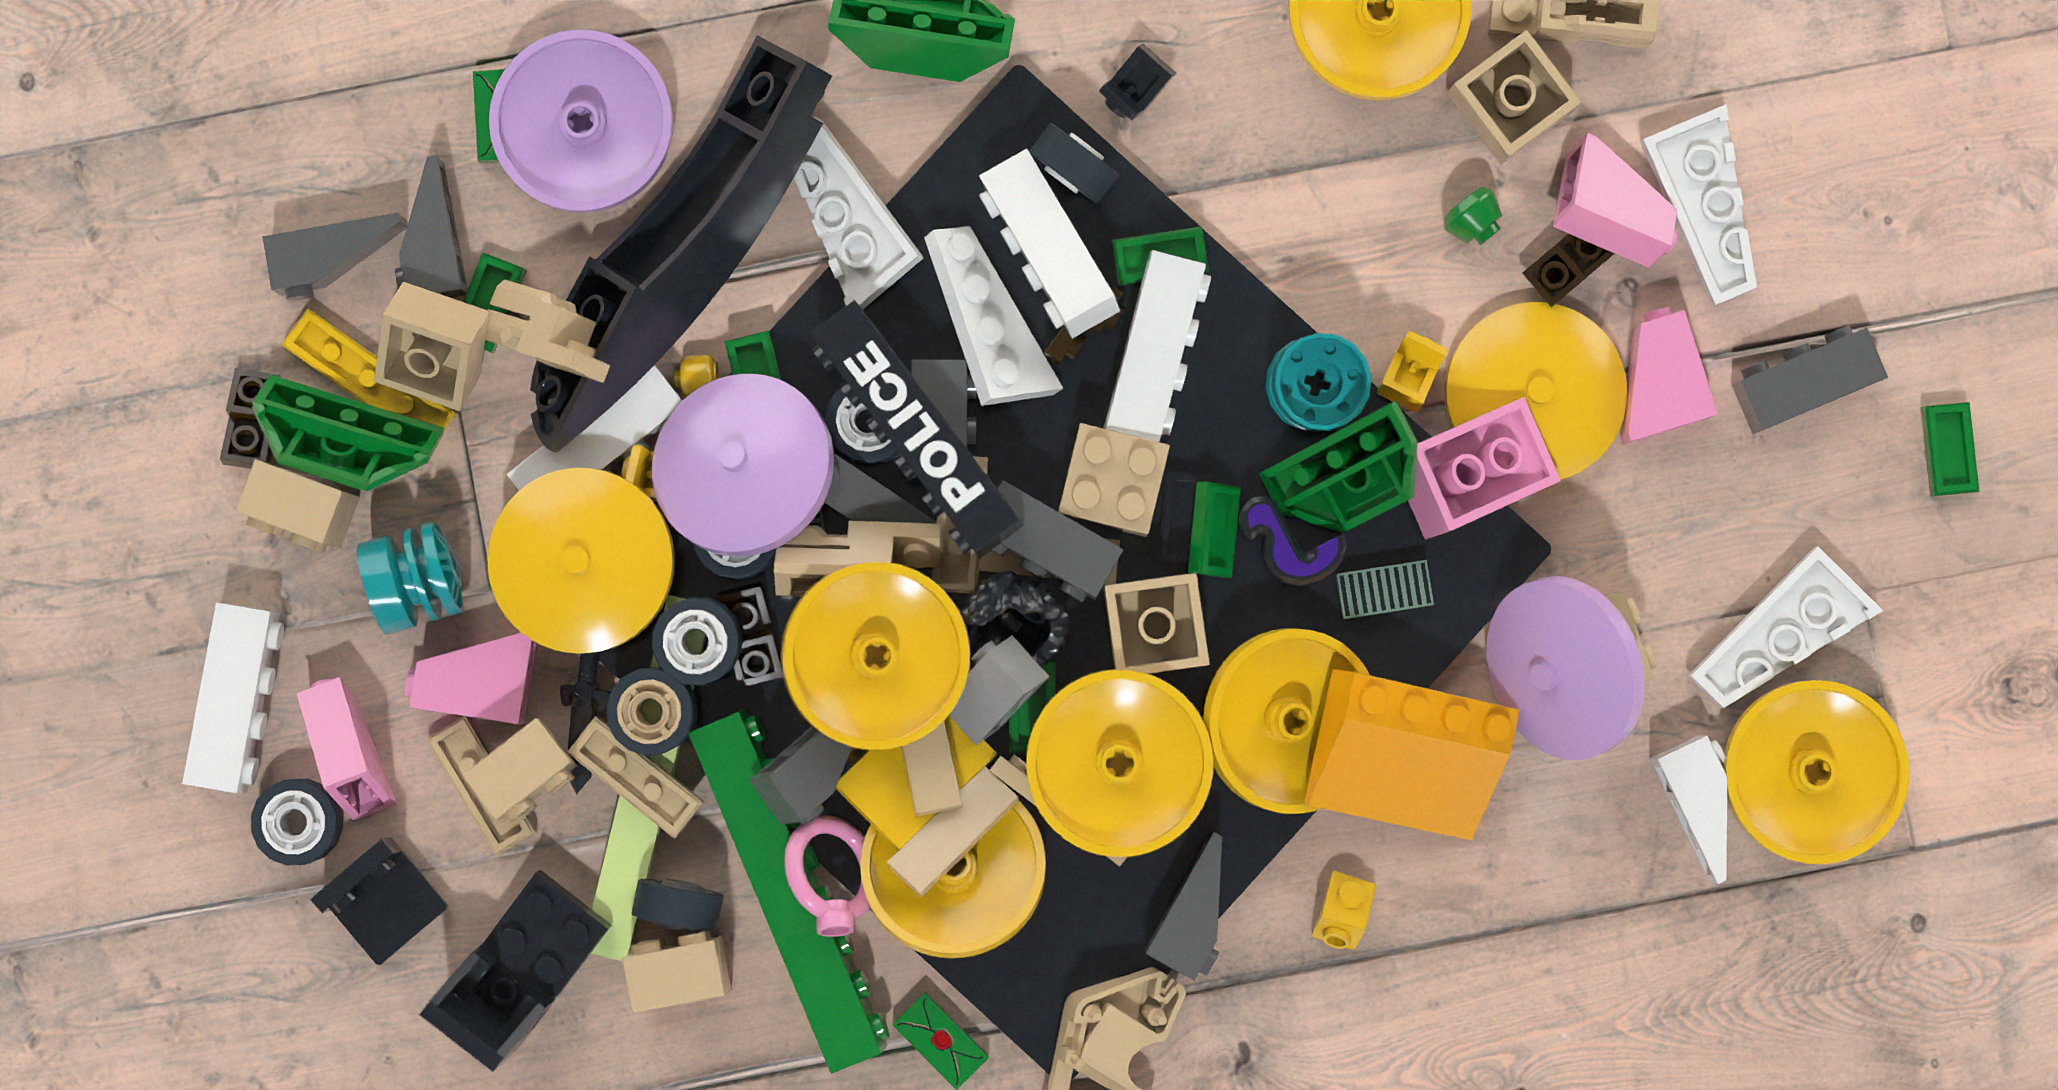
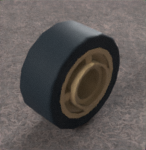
M660 667L641 668L623 676L611 690L606 705L607 724L614 738L627 750L641 755H659L682 745L689 737V733L694 730L698 717L697 698L691 686L681 683L672 675L664 672ZM648 698L657 700L663 708V715L658 723L648 722L642 714L643 703Z

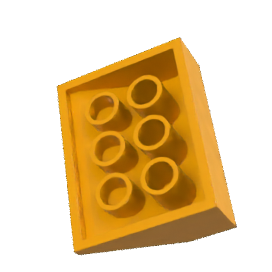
M1332 669L1304 805L1472 840L1511 755L1520 710L1356 672Z

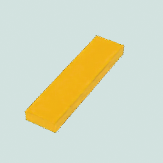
M308 308L281 344L362 403L443 427L444 432L457 416L455 411L446 406L374 382L377 356Z

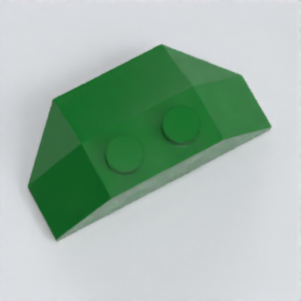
M833 0L828 30L871 69L962 82L1009 57L1015 18L1009 14H1003L995 5L987 0Z
M271 374L254 399L252 406L278 465L366 492L427 464L444 435L443 427Z
M1394 401L1259 473L1271 498L1275 499L1282 515L1291 518L1296 516L1311 524L1344 533L1415 497L1418 442L1397 402Z

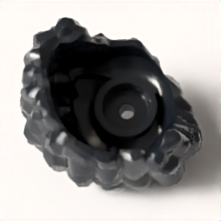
M1013 571L997 573L990 576L987 580H983L975 588L974 593L970 594L960 612L968 635L969 649L975 650L974 654L990 641H993L997 646L1013 636L1042 669L1045 664H1048L1053 657L1060 653V647L1066 646V635L1070 631V616L1065 612L1063 606L1058 604L1047 584L1043 582L1037 583L1033 580L1030 583L1023 582Z

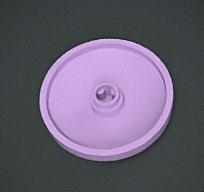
M569 30L551 34L537 40L521 51L509 63L502 73L492 96L489 129L493 148L501 166L524 193L543 205L557 210L573 213H592L611 209L627 202L644 190L655 178L664 164L670 149L673 135V111L668 91L661 76L649 59L630 43L608 33L593 30Z
M737 374L716 379L687 396L671 413L658 436L652 461V481L658 504L671 525L700 548L726 556H751L768 552L797 536L809 525L822 507L831 485L834 470L832 439L828 427L817 408L801 392L788 383L760 374Z
M1561 576L1544 577L1521 585L1502 600L1489 626L1486 658L1491 685L1499 705L1520 710L1516 730L1527 741L1543 752L1567 760L1589 759L1605 753L1622 743L1632 732L1640 716L1644 700L1645 678L1643 663L1636 640L1627 622L1615 606L1593 587L1576 579Z

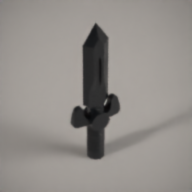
M599 652L580 653L578 682L575 685L564 684L560 686V697L563 706L566 707L572 704L573 695L577 699L576 705L571 707L567 752L593 718L597 716L598 711L593 705L594 698L598 701V710L600 712L606 711L611 691L599 689V685L596 682ZM573 758L578 766L571 771L574 779L570 783L577 795L592 777V772Z

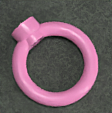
M820 815L806 824H800L791 834L785 850V872L789 886L797 900L806 910L817 917V934L828 937L844 936L854 932V920L862 916L870 908L863 889L862 879L857 895L850 902L840 899L825 901L816 894L806 878L803 867L804 850L810 839L823 833L832 834L844 840L851 847L860 865L865 836L858 828L842 818L832 815Z

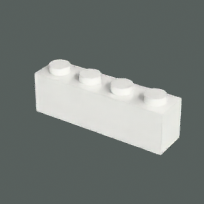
M1028 149L979 175L986 190L979 194V197L992 219L1000 215L1004 221L1006 228L1000 232L1012 254L1015 255L1021 251L1028 262L1027 265L1022 267V270L1033 290L1037 291L1043 288L1050 301L1043 304L1056 329L1065 325L1070 336L1074 338L1120 312L1113 292Z
M1154 250L1150 251L1104 425L1105 429L1160 442L1161 434L1170 435L1176 409L1169 408L1173 390H1182L1188 365L1180 363L1184 346L1193 347L1199 326V320L1192 319L1196 301L1205 302L1211 276L1204 274L1206 264Z
M654 365L610 409L557 453L550 451L543 445L506 475L520 491L524 486L545 474L568 468H591L611 473V469L631 455L634 444L642 445L647 449L650 448L646 442L661 432L671 413L683 400Z
M216 602L182 784L232 793H245L248 790V785H254L259 770V759L254 758L256 742L263 739L267 727V713H262L265 694L270 695L272 693L276 677L275 668L270 667L273 650H279L284 635V624L279 623L280 613Z

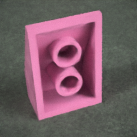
M1525 397L1418 443L1415 497L1409 499L1408 502L1425 540L1452 531L1561 481Z

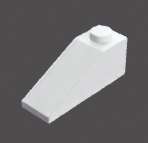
M1697 735L1649 758L1708 882L1720 884L1726 881L1727 775L1722 767L1725 754L1716 740L1710 742L1707 735Z

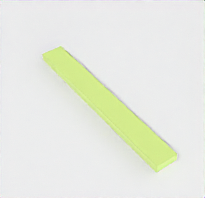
M668 595L664 611L672 604L685 599ZM692 628L686 636L688 648L695 653L702 654L707 634L701 629ZM653 654L650 667H659ZM690 685L694 692L695 685ZM648 698L643 703L642 714L648 722L658 723L662 718L663 708L657 700ZM680 746L663 754L648 756L670 774L674 775ZM620 795L592 907L593 911L612 926L591 954L622 961L623 957L631 953L639 918L632 915L637 883L639 879L649 878L661 828Z

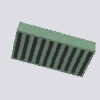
M1427 560L1335 574L1342 620L1434 605Z

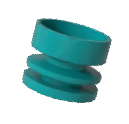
M1317 333L1291 341L1275 354L1267 369L1265 390L1270 407L1283 422L1298 430L1325 431L1346 425L1361 413L1370 396L1372 376L1367 359L1354 343L1339 335ZM1318 372V381L1324 383L1325 387L1324 390L1315 391L1311 395V386L1305 384L1304 380L1305 377L1314 376Z
M435 521L422 524V541L414 528L405 529L403 534L404 552H400L393 539L388 535L359 543L357 546L358 565L365 593L373 615L385 635L416 627L418 623V604L422 605L432 621L441 619V602L449 615L463 612L462 578L458 562L452 547L446 541L442 530Z

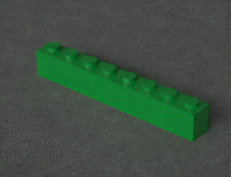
M744 708L694 729L689 733L690 739L830 1073H835L882 1054L887 1046L885 1039L890 1037L889 1029L881 1012L874 1013L868 996L872 995V990L865 972L862 969L857 971L850 954L854 953V946L850 935L828 937L817 934V917L800 904L789 886L785 872V850L791 834L801 823L780 824L749 781L774 759L773 757L767 758L761 742L765 741L766 737L761 722L756 715L750 717L747 708ZM808 842L803 855V867L806 878L818 896L825 901L834 900L830 888L827 885L821 886L814 870L819 868L818 859L813 847Z

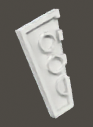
M1727 104L1644 138L1640 142L1664 198L1677 209L1676 226L1712 307L1757 288L1748 230L1745 229L1742 213L1741 188H1738L1734 165L1736 161L1733 142L1730 141L1727 123L1729 120Z
M815 116L813 117L816 120L823 123V121L820 118H817ZM823 123L794 179L802 198L806 199L813 216L811 221L817 236L824 243L830 258L828 262L835 279L839 280L846 297L844 298L846 306L855 300L863 310L924 257Z
M971 227L933 230L924 237L981 405L1051 396L1062 390L1061 383Z
M1814 547L1708 654L1688 677L1719 708H1725L1774 678L1778 673L1810 656L1811 653L1829 642L1835 641L1848 633L1852 628L1867 619H1871L1883 610L1819 547Z

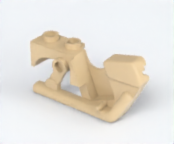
M1149 967L1120 978L1072 992L1064 1004L1047 1090H1069L1073 1069L1110 1090H1142L1131 1081L1128 1074L1131 1058L1145 1046L1156 1042H1163L1167 1039L1186 995L1184 986L1155 967Z

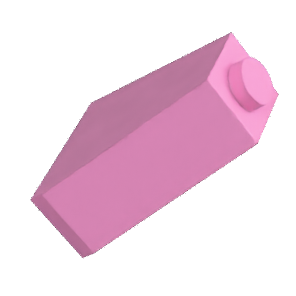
M1587 133L1566 155L1553 227L1648 268L1662 254L1667 255L1671 252L1678 237V230L1674 229L1677 209L1595 135Z
M1668 306L1643 314L1645 322L1633 328L1627 375V407L1620 435L1623 445L1718 415L1685 310L1671 314Z
M518 633L417 661L415 670L408 671L405 682L404 694L405 697H410L409 707L513 724H525L538 643L532 641L524 634Z
M340 677L320 680L309 689L297 693L322 785L328 794L353 821L396 805L395 797L355 694Z

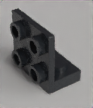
M392 837L380 839L310 899L321 913L332 911L377 965H381L448 908L446 901Z

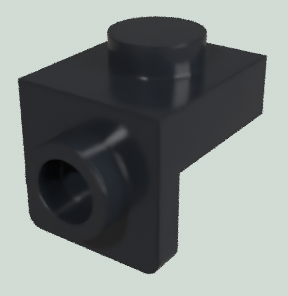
M1143 43L1135 49L1113 78L1104 83L1099 92L1106 98L1105 104L1113 113L1119 117H1128L1130 120H1134L1148 109L1177 73Z

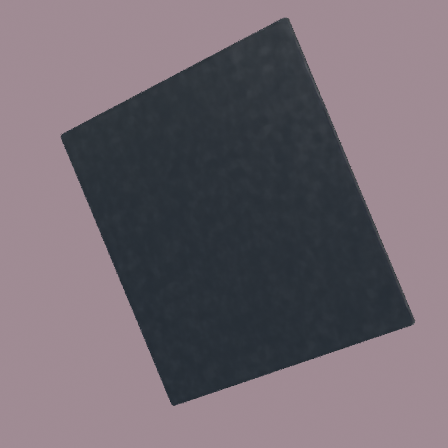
M1016 65L885 205L924 258L867 305L863 311L911 375L912 360H966L924 237L933 230L970 226L1045 356V351L1065 325L1056 329L1043 304L1050 301L1043 288L1037 291L1033 290L1022 270V267L1027 265L1028 262L1021 251L1015 255L1012 254L1000 232L1006 228L1004 221L1000 215L992 219L979 197V194L986 191L979 175L1025 149L1030 151L1050 123L1056 125L1068 135L1071 133L1075 134L1104 157L1102 161L1117 172L1119 176L1099 203H1095L1080 191L1076 194L1044 170L1046 165L1031 154L1111 290L1117 288L1123 292V297L1119 303L1126 308L1113 331L1104 328L1099 337L1088 330L1081 333L1087 338L1073 361L1065 357L1062 364L1058 366L1047 359L1063 387L1056 394L983 406L980 403L977 391L976 399H967V417H976V444H967V449L972 456L988 458L987 476L998 489L1002 481H1005L1059 512L1080 423L1105 429L1104 425L1141 287V283L1118 286L1112 240L1201 226L1026 67ZM1203 228L1209 272L1204 274L1211 276L1205 302L1196 301L1192 319L1199 320V326L1193 347L1184 346L1180 363L1186 364L1188 367L1182 390H1173L1169 408L1176 409L1173 426L1169 436L1161 434L1160 443L1168 444L1170 447L1147 537H1142L1073 520L1102 538L1120 540L1119 547L1123 549V552L1118 559L1115 584L1192 574L1188 573L1189 565L1157 561L1166 470L1211 474V483L1241 487L1240 511L1243 505L1254 497L1263 496L1271 498L1259 473L1393 402L1376 394L1378 387L1371 382L1370 396L1359 415L1346 425L1316 432L1298 430L1283 422L1269 404L1265 390L1267 369L1275 354L1289 342L1317 334V332ZM830 266L769 331L781 380L801 392L817 408L824 421L829 401L835 391L840 388L839 385L846 381L836 367L828 372L812 351L819 344L810 333L846 306L844 302L846 297L839 280L835 279ZM1318 372L1314 376L1305 377L1304 380L1305 384L1311 386V395L1315 391L1324 390L1325 387L1324 383L1318 381ZM1401 409L1418 443L1432 437ZM868 410L861 412L856 420L858 430L863 433H872V430L866 423L873 417ZM833 446L834 454L932 518L937 524V517L920 496L927 489L917 476L909 481L893 458L888 462L873 466L855 464L840 455ZM1407 500L1344 532L1347 549L1338 568L1318 582L1294 587L1280 584L1267 573L1261 559L1263 537L1256 535L1252 541L1245 540L1238 528L1237 521L1232 578L1197 574L1209 665L1151 673L1149 675L1155 676L1175 687L1193 704L1203 720L1204 706L1210 685L1217 671L1229 655L1240 645L1259 634L1272 630L1294 628L1320 632L1340 641L1361 660L1370 676L1428 689L1491 620L1502 600L1514 589L1521 586L1550 555L1551 545L1508 505L1452 531L1425 540ZM653 501L664 516L674 547V575L668 595L684 599L706 597L716 600V592L761 582L781 660L784 632L794 608L802 597L789 599L786 595H776L774 579L775 559L769 568L752 578L734 580L720 577L703 565L695 553L693 543L671 525L663 514L658 502ZM823 503L822 511L826 534L848 535L850 520ZM1284 516L1303 554L1343 534L1342 532L1311 524L1296 516L1293 518ZM1427 560L1434 605L1342 620L1335 574ZM909 567L932 580L933 567ZM979 571L978 585L983 580H987L990 576L997 573ZM1017 575L1023 582L1030 583L1033 580L1037 583H1046L1058 604L1063 606L1065 612L1070 616V631L1066 635V646L1060 647V653L1050 660V662H1055V695L1081 677L1100 671L1115 670L1103 587L1095 600L1086 596L1084 601L1081 602L1059 589L1063 582L1061 580ZM946 592L960 613L970 594ZM666 601L654 620L637 636L617 647L599 652L598 660L617 678L621 679L637 669L651 666L654 654L652 650V632L659 616L664 612ZM708 637L706 638L703 653L707 650L709 644ZM970 650V670L976 665L971 660V658L975 655V650ZM733 667L716 681L705 685H695L694 694L697 698L698 717L694 729L747 708L750 717L756 715L761 722L766 740L761 743L768 759L776 758L812 726L795 706L788 692L784 677L739 688ZM1009 720L999 730L984 740L997 753V756L986 766L989 770L1000 756L1009 760L1015 754L1026 763L1027 753H1009ZM689 736L686 741L694 748ZM846 762L840 778L845 773H847L854 766V764ZM1213 766L1208 796L1201 811L1191 825L1170 843L1145 854L1128 856L1119 867L1108 857L1088 852L1065 840L1047 823L1038 807L1001 780L1018 796V800L1029 811L1043 840L1046 875L1039 903L1027 923L1013 937L987 952L963 958H943L926 955L918 951L915 952L1050 1075L1064 1004L1072 992L1120 978L1149 967H1155L1166 975L1173 970L1146 954L1144 950L1211 831L1222 836L1219 919L1316 811L1287 814L1252 805L1235 794L1223 782ZM835 788L834 793L821 803L824 810L818 816L832 815L850 822L866 836L871 824ZM818 834L810 839L809 843L815 851L818 863L856 896L861 884V869L851 847L844 840L832 834ZM1073 1069L1072 1076H1071V1081H1072V1080L1078 1075V1073H1079V1072H1078L1077 1070H1075V1069Z

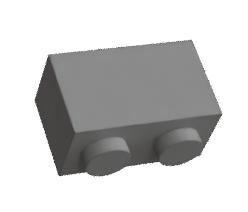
M1013 636L997 646L993 641L988 642L971 658L976 665L971 670H968L967 680L960 699L949 714L975 745H978L999 730L1049 677Z

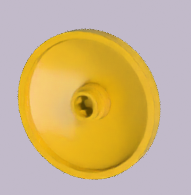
M1289 0L1288 17L1296 48L1304 62L1319 79L1337 91L1349 96L1365 100L1384 101L1399 99L1417 93L1431 85L1448 70L1462 49L1468 34L1471 20V0Z
M1546 302L1515 304L1500 309L1484 318L1465 335L1452 355L1445 378L1444 401L1446 414L1451 428H1454L1525 397L1559 478L1562 480L1591 466L1608 450L1615 440L1623 423L1627 407L1626 373L1622 360L1612 341L1600 327L1586 316L1565 306L1555 304L1553 307H1550Z
M568 468L551 472L533 480L517 492L506 504L494 525L487 558L490 585L495 599L507 619L532 641L547 648L567 653L605 651L631 640L642 632L654 620L667 599L675 565L674 547L669 527L664 516L651 498L632 482L618 475L591 468Z
M867 562L846 566L828 574L803 595L788 620L783 636L781 660L788 692L795 706L813 727L827 737L848 746L867 750H885L905 746L921 739L936 729L948 717L960 699L965 687L970 663V649L963 619L956 605L939 585L927 576L909 567L887 562Z
M1294 628L1272 630L1259 634L1240 645L1229 655L1217 671L1207 693L1203 722L1210 737L1215 770L1223 782L1243 800L1262 809L1287 814L1307 813L1321 809L1304 805L1332 669L1370 676L1361 660L1340 641L1312 630Z
M1105 670L1086 675L1070 683L1060 690L1043 708L1034 724L1028 742L1026 757L1027 778L1031 794L1040 813L1047 823L1065 840L1083 850L1098 855L1110 857L1136 856L1154 851L1170 843L1180 836L1195 820L1206 801L1213 775L1212 745L1200 714L1193 704L1175 687L1155 676L1139 671Z
M1808 680L1785 684L1769 691L1754 701L1740 716L1730 733L1724 751L1725 760L1722 767L1727 775V801L1737 822L1761 847L1777 856L1795 862L1831 864L1845 861L1864 853L1876 845L1890 831L1906 801L1910 780V767L1906 746L1899 729L1889 714L1871 697L1841 683Z
M1019 800L922 898L888 867L887 862L898 851L872 825H870L864 839L860 860L861 879L871 911L891 936L905 946L926 955L943 958H963L975 956L1000 946L1013 937L1027 923L1035 911L1043 892L1046 875L1043 840L1035 820Z

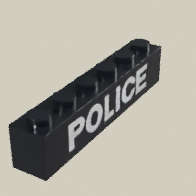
M855 300L810 333L819 344L812 349L813 353L828 372L834 367L837 368L846 380L839 385L842 392L855 408L862 403L873 416L866 422L882 444L890 439L900 453L893 460L909 481L916 476L920 479L927 489L920 496L936 517L943 513L947 515L955 526L948 533L964 554L972 549L981 559L1024 526L1023 522Z

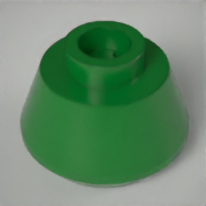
M1480 187L1457 204L1443 218L1444 230L1467 244L1475 239L1479 245H1482L1501 229L1496 221L1502 217V213L1493 189Z

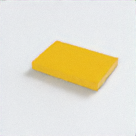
M948 715L944 723L960 791L997 756V753L984 740L975 745ZM901 747L869 750L839 779L836 789L897 851L907 844L937 814L915 816Z

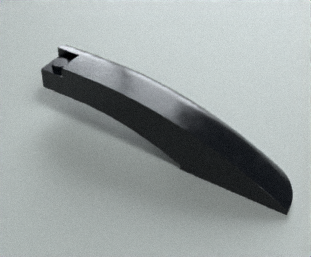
M757 35L714 117L688 157L663 190L633 224L597 259L589 256L566 301L575 304L578 315L596 322L587 346L596 350L593 356L594 359L606 363L610 367L604 383L536 360L530 391L536 394L537 410L531 413V419L538 438L550 451L557 453L625 395L685 333L725 284L767 224L820 131L823 123L811 117L818 102L823 98L832 75Z

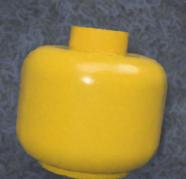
M709 354L685 356L681 360L680 370H674L675 387L682 389L685 398L703 385L720 378L718 361H715L714 357Z

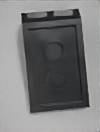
M538 870L485 941L465 959L430 999L419 1015L494 1072L531 1034L612 925L542 870Z

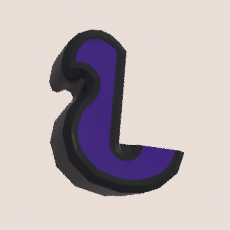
M1263 496L1254 497L1247 501L1239 511L1238 528L1242 537L1247 541H1252L1256 535L1263 537L1261 559L1267 573L1280 584L1300 587L1318 582L1333 573L1342 563L1347 549L1344 533L1303 554L1275 499Z

